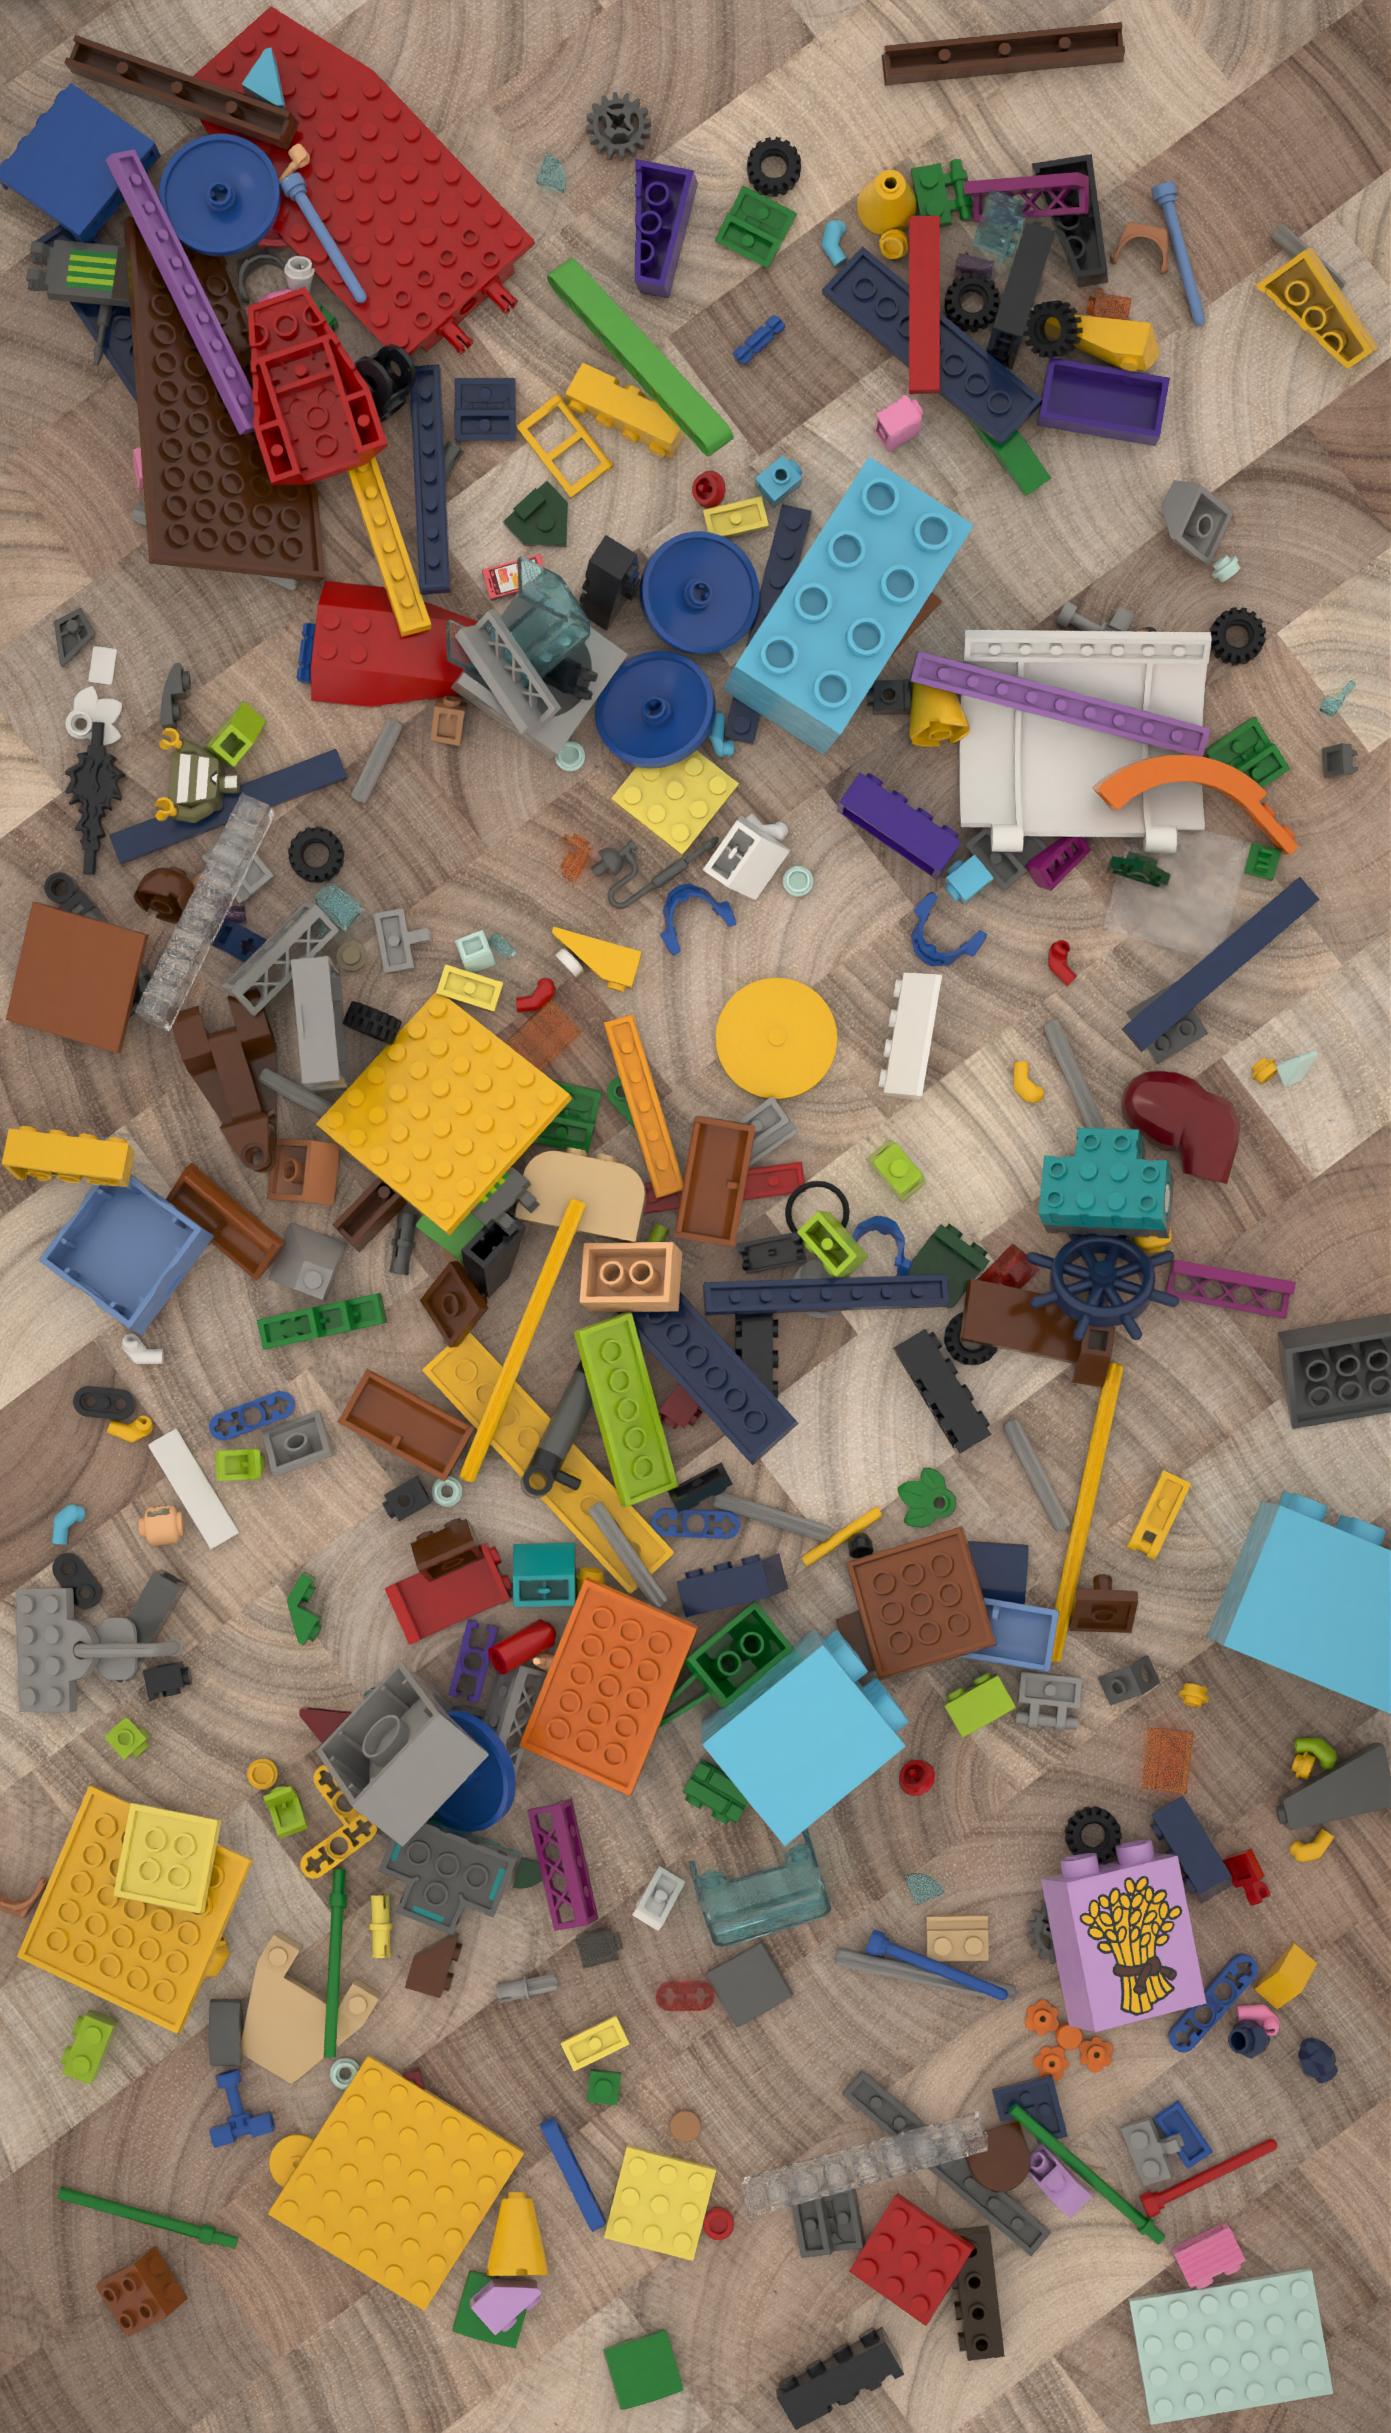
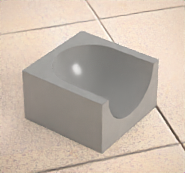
M527 581L520 588L500 618L528 659L533 642L543 643L582 664L581 667L596 672L598 674L596 682H588L578 677L576 685L592 691L591 700L581 699L570 693H563L545 683L561 709L541 730L521 735L471 660L451 689L551 759L562 750L628 654ZM494 627L488 634L490 638L493 640H495ZM504 647V659L508 664H512V653L508 648ZM521 672V684L525 689H529V678L524 672ZM537 697V707L543 715L548 706L541 697Z
M400 1661L316 1752L351 1806L403 1847L489 1754L446 1713V1711H450L453 1707L452 1704Z

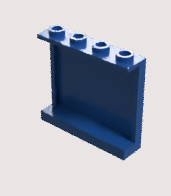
M70 83L65 90L58 93L51 108L39 116L33 130L28 136H24L19 141L17 149L10 158L5 159L0 164V184L3 189L7 190L10 188L70 231L77 242L90 243L125 201L106 159L113 153L135 149L147 173L161 155L155 142Z

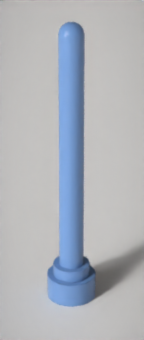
M297 172L287 176L280 183L285 196L297 202L354 299L358 303H364L367 295L306 195L307 183L301 173Z
M1165 182L1154 186L1151 191L1154 202H1158L1159 207L1163 208L1193 322L1195 325L1201 326L1205 323V316L1174 205L1176 202L1175 196L1178 193L1175 182Z

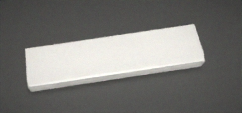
M177 1428L148 1444L210 1549H214L240 1533Z

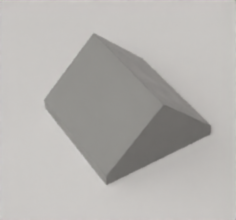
M320 1411L262 1431L274 1477L336 1455Z

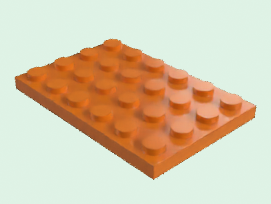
M587 1577L583 1582L519 1746L631 1796L699 1626Z

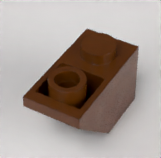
M1089 1325L1084 1339L1079 1342L1078 1357L1074 1366L1072 1383L1103 1387L1111 1359L1116 1327Z
M454 1932V1935L449 1934L415 1954L405 1988L441 1998L443 1990L449 1992L454 1973L449 1972L452 1960L458 1962L463 1945L457 1942L458 1933Z

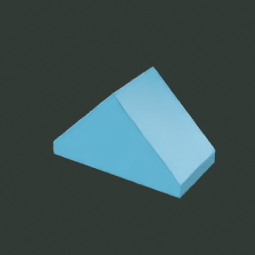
M267 48L243 81L242 87L246 96L286 110L276 58L272 48Z

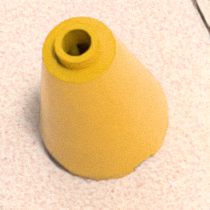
M885 170L869 181L862 188L857 199V212L861 223L866 229L876 235H882L889 229L905 231L909 227V216H915L917 211V200L912 188L902 174L895 170Z
M912 682L909 736L910 740L912 739V744L920 747H939V741L949 739L950 744L969 734V722L956 693Z
M508 2192V2199L501 2200L486 2268L487 2276L548 2275V2265L533 2198H527V2192Z

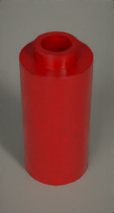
M538 1619L488 1649L490 1662L498 1673L505 1675L555 1645L556 1631L549 1622Z

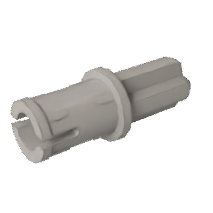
M549 1974L528 1979L527 1975H525L523 1979L498 1983L496 1985L497 1995L500 2004L524 1998L531 2000L533 1995L557 1991L559 1989L558 1977L556 1974Z

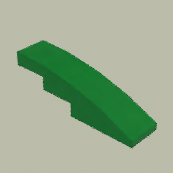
M967 418L985 447L990 448L1004 471H1008L1024 497L1051 479L1018 430L1001 447Z
M381 1293L257 1320L263 1350L388 1323Z

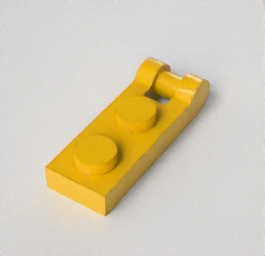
M1162 1470L1138 1523L1127 1542L1126 1548L1132 1551L1140 1550L1146 1553L1145 1557L1154 1561L1159 1554L1191 1483ZM1146 1530L1156 1534L1152 1542L1142 1538Z

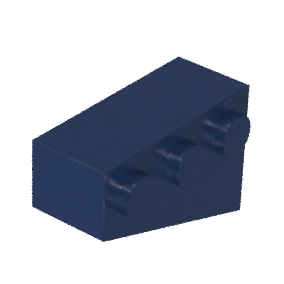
M1184 1796L1151 1814L1154 1821L1150 1825L1152 1831L1159 1841L1164 1839L1167 1843L1169 1850L1166 1851V1854L1178 1856L1180 1868L1185 1874L1182 1880L1191 1895L1196 1893L1201 1904L1233 1885L1230 1872Z

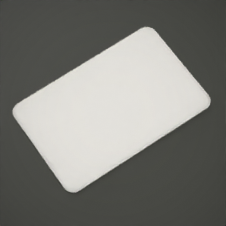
M99 646L93 647L89 682L112 684L117 655L116 649Z

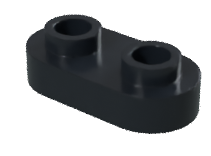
M85 1386L76 1392L73 1399L75 1410L86 1417L123 1420L129 1418L136 1408L134 1396L124 1389ZM90 1395L96 1400L93 1407H88L85 1403L86 1398ZM120 1398L126 1402V1407L123 1410L116 1408V1401Z
M64 1553L55 1559L52 1566L53 1575L62 1588H73L74 1604L84 1609L96 1606L102 1599V1586L82 1558L75 1553ZM65 1563H70L73 1567L70 1574L63 1572V1565ZM84 1587L88 1588L91 1592L88 1599H84L80 1594Z

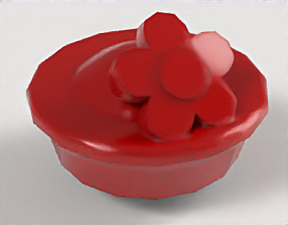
M713 470L705 471L697 476L692 485L694 499L704 508H714L719 505L726 492L723 477Z
M912 1760L906 1763L899 1775L901 1789L911 1796H920L928 1792L935 1781L933 1767L923 1760Z

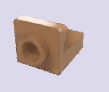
M444 696L443 699L438 698L434 706L430 741L460 746L468 703L461 702V699L455 696Z

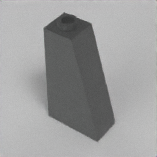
M164 1569L153 1572L128 1617L136 1627L137 1643L155 1642L188 1586L186 1582ZM138 1658L137 1671L145 1658ZM134 1676L130 1679H127L126 1681L129 1682L133 1680Z
M1379 1742L1373 1743L1337 1763L1333 1768L1321 1772L1279 1796L1280 1805L1276 1806L1279 1823L1285 1824V1827L1291 1831L1391 1807V1773L1384 1745Z

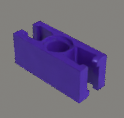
M469 1619L448 1696L457 1698V1696L462 1695V1690H458L457 1687L462 1673L477 1677L475 1693L468 1695L467 1700L478 1703L490 1663L488 1649L495 1644L499 1626L487 1624L486 1629L491 1633L486 1647L483 1649L470 1644L473 1628L478 1629L479 1623L476 1620ZM472 1652L479 1654L482 1658L481 1667L478 1669L469 1668L465 1662L467 1654Z

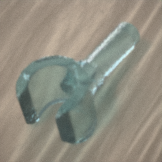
M1350 680L1337 695L1336 699L1327 695L1320 707V711L1329 716H1334L1340 709L1345 697L1356 686V683Z

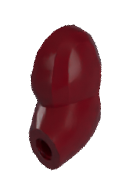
M1149 1071L1134 1077L1124 1089L1121 1101L1122 1114L1128 1126L1133 1130H1139L1141 1136L1160 1150L1178 1152L1184 1174L1228 1184L1240 1133V1123L1233 1104L1215 1094L1207 1092L1194 1079L1180 1073Z

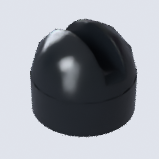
M857 1532L850 1537L848 1549L849 1555L852 1558L858 1559L871 1555L874 1552L872 1541L867 1534Z

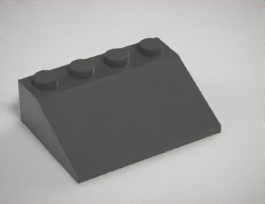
M1391 1313L1277 1332L1280 1363L1292 1429L1391 1412Z

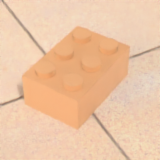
M673 1242L584 1243L580 1303L589 1312L679 1311L682 1251Z

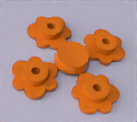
M1040 1999L1036 2002L1035 2006L1031 2005L1027 2008L1026 2011L1029 2015L1025 2019L1027 2029L1031 2031L1036 2030L1040 2036L1045 2035L1047 2031H1056L1055 2038L1059 2045L1051 2049L1048 2046H1044L1040 2050L1041 2054L1034 2057L1033 2065L1039 2070L1040 2077L1052 2074L1053 2080H1060L1064 2075L1063 2069H1067L1069 2066L1068 2060L1064 2058L1065 2052L1063 2049L1073 2050L1078 2046L1082 2053L1079 2058L1080 2062L1083 2065H1088L1091 2072L1097 2073L1101 2071L1103 2066L1111 2064L1110 2055L1113 2053V2046L1110 2042H1102L1099 2036H1094L1091 2041H1082L1083 2033L1081 2029L1070 2027L1068 2022L1059 2026L1056 2018L1059 2013L1057 2008L1051 2007L1050 2003L1045 1999ZM1044 2016L1045 2020L1041 2021L1040 2017ZM1098 2052L1099 2055L1095 2057L1094 2053ZM1054 2061V2065L1050 2066L1049 2062Z

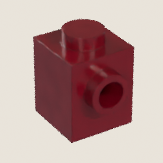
M679 1383L659 1410L664 1414L661 1420L675 1430L678 1425L685 1428L687 1423L693 1427L703 1411L698 1409L699 1405Z

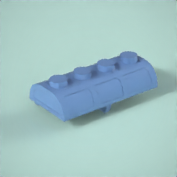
M984 1598L997 1645L960 1657L1049 1672L1059 1610Z

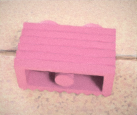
M903 395V399L898 398V402H893L892 406L888 405L887 409L883 408L882 412L877 413L874 432L888 452L893 451L919 434L922 423L921 416L924 414L922 408L915 399L910 400L908 396Z
M1223 2222L1171 2248L1190 2288L1194 2286L1197 2289L1204 2288L1213 2283L1214 2276L1222 2272L1225 2275L1233 2274L1241 2269V2263L1246 2261L1227 2222Z

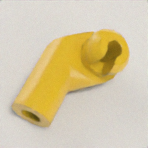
M1014 1062V1091L1026 1102H1040L1044 1097V1090L1041 1086H1036L1028 1078L1029 1062Z

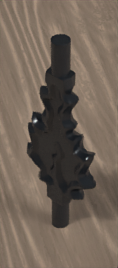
M92 722L91 745H88L87 752L76 755L79 763L65 771V775L70 776L71 779L65 793H73L69 805L82 804L78 810L82 817L77 823L75 830L83 832V837L80 840L82 850H84L83 874L95 875L97 851L100 850L101 846L100 838L106 836L101 825L102 817H106L104 809L112 810L110 803L112 798L119 801L122 800L118 780L126 777L124 772L114 765L117 758L107 754L106 746H103L105 726L103 722Z

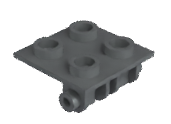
M1173 984L1128 1010L1126 1013L1130 1020L1134 1019ZM1191 1009L1147 1048L1158 1064L1204 1037L1208 1032L1194 1009Z

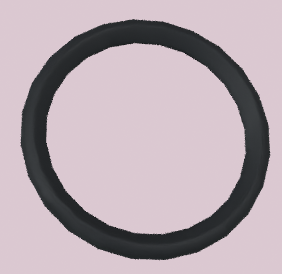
M825 1181L807 1182L799 1186L790 1195L786 1204L785 1217L792 1233L798 1231L791 1215L793 1203L799 1194L814 1187L829 1189L837 1195L843 1206L841 1225L846 1228L850 1214L849 1204L845 1195L833 1184Z

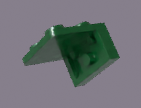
M949 1223L946 1227L940 1224L912 1260L908 1276L947 1274L950 1302L947 1308H953L966 1292L968 1280L975 1279L990 1260L985 1257L988 1253L975 1242L968 1245L960 1239L963 1233Z

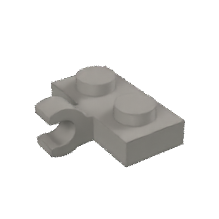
M404 908L374 913L384 974L415 969L411 945L433 942L431 930L423 928L409 931Z
M1151 2116L1124 2124L1121 2127V2131L1143 2186L1172 2178L1174 2172L1167 2154L1181 2151V2147L1185 2145L1181 2134L1177 2133L1160 2139Z

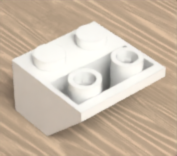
M740 816L703 870L726 887L756 900L784 861L790 849L743 816Z

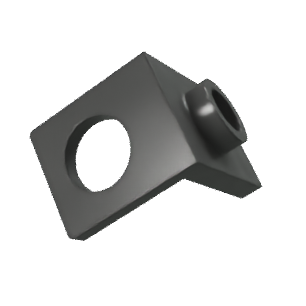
M1148 1655L1140 1658L1130 1666L1098 1677L1110 1705L1143 1695L1160 1683ZM1142 1666H1143V1667L1147 1670V1672H1148V1675H1149V1681H1148V1683L1142 1678V1675H1141V1667H1142Z

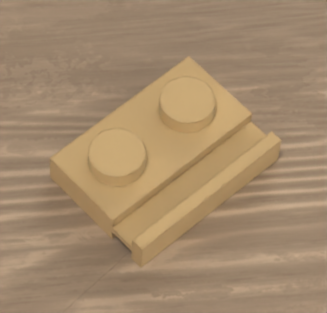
M926 1915L927 1957L938 1962L989 1961L988 1915Z

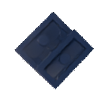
M455 378V440H516V378Z
M968 1541L983 1597L1025 1605L1029 1546L1025 1544Z

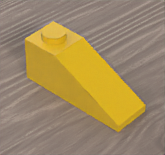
M553 927L552 935L599 979L608 983V989L622 993L625 992V988L632 990L642 957L641 951Z

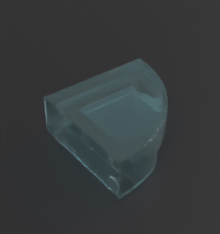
M546 153L536 182L544 187L565 193L567 187L565 170L557 158Z
M496 932L488 939V943L506 960H511L517 953L516 949Z
M920 1873L904 1875L916 1905L944 1894L938 1882L927 1875Z

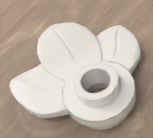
M92 686L83 689L76 695L74 710L66 718L65 725L68 733L76 739L88 738L91 740L92 722L105 723L103 745L117 742L121 735L112 724L120 716L122 703L114 699L98 700L97 693ZM79 719H85L87 722V726L83 730L76 728V722Z

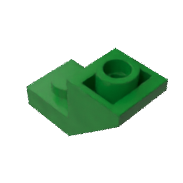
M306 1572L301 1574L287 1599L297 1641L302 1645H305L308 1640L314 1642L322 1628V1625L318 1624L321 1616L300 1605L302 1601L308 1603L316 1589L312 1585L315 1577Z

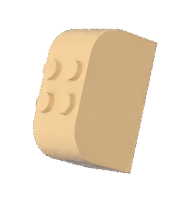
M569 1147L567 1148V1153L561 1151L543 1152L535 1156L528 1163L523 1176L529 1180L531 1185L526 1190L537 1199L536 1201L540 1205L531 1214L518 1202L515 1218L519 1221L559 1229L569 1201L574 1198L586 1204L576 1229L577 1233L627 1243L639 1242L647 1204V1190L640 1176L632 1168L617 1163V1159L614 1156L598 1153L596 1159L587 1157V1153L584 1150Z

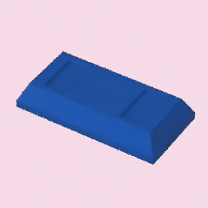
M1178 2100L1153 2117L1166 2137L1177 2133L1181 2134L1185 2145L1181 2147V2151L1176 2153L1187 2169L1213 2153Z

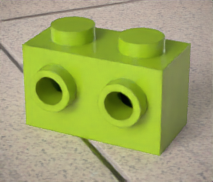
M817 1211L797 1231L804 1240L803 1244L822 1260L823 1267L833 1277H849L869 1257L831 1212Z
M989 1672L983 1673L972 1680L974 1683L972 1687L966 1690L959 1687L946 1695L948 1700L943 1702V1705L962 1738L1016 1708L996 1673L990 1675Z
M91 2009L84 2015V2018L79 2016L72 2031V2034L76 2035L73 2046L67 2045L60 2062L65 2064L62 2074L91 2085L97 2078L119 2020Z

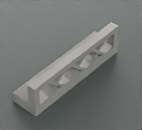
M495 609L488 610L476 625L461 628L455 634V638L521 735L541 730L561 709ZM490 622L495 628V640L491 639L485 630ZM504 647L508 648L512 653V664H508L504 659ZM521 672H524L529 678V689H525L521 684ZM537 697H541L548 706L543 715L537 707Z
M304 902L221 988L229 996L235 997L251 1015L256 1016L292 979L291 967L289 968V964H291L289 948L295 942H304L303 955L299 959L312 958L339 929L316 904ZM319 919L328 930L319 939L310 938L311 925ZM273 964H283L282 977L278 981H268V969ZM252 985H261V998L252 1005L243 994Z
M520 1665L505 1675L497 1673L483 1721L495 1731L505 1747L508 1738L515 1734V1745L507 1750L513 1763L515 1778L524 1752V1748L519 1746L548 1673L541 1669ZM527 1674L535 1675L532 1688L526 1691L524 1684ZM524 1704V1715L517 1721L515 1717L516 1710Z

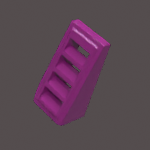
M1062 836L1034 856L1025 867L1038 887L1052 891L1091 849L1084 837ZM1072 843L1076 848L1075 852H1073L1070 847ZM1063 852H1064V854H1065V856H1066L1065 859H1064L1063 856L1061 855Z

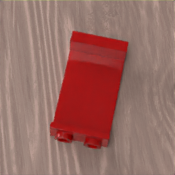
M487 1542L480 1545L485 1558L434 1581L428 1582L419 1572L385 1588L409 1645L512 1599L510 1592H513V1585L507 1574L502 1576L498 1568V1564L502 1563L495 1546L490 1548Z

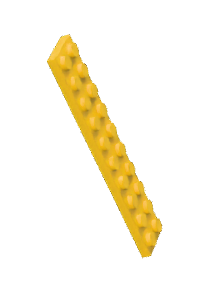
M470 1332L458 1347L449 1348L447 1346L422 1371L478 1430L503 1366ZM516 1380L490 1444L522 1477L551 1418ZM573 1443L560 1470L580 1479V1487L575 1491L554 1481L550 1491L541 1499L623 1588L631 1594L639 1586L589 1514L588 1509L597 1502L604 1504L651 1575L675 1552L632 1505L629 1507L621 1506L616 1488ZM533 1474L529 1477V1484L533 1489L541 1490L544 1488L545 1481L541 1475Z

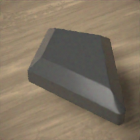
M82 608L54 621L59 662L62 667H65L95 637Z

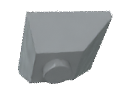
M1173 480L1161 507L1170 537L1204 566H1209L1234 512L1201 484Z
M290 1222L284 1237L286 1244L275 1260L269 1280L326 1301L347 1243Z

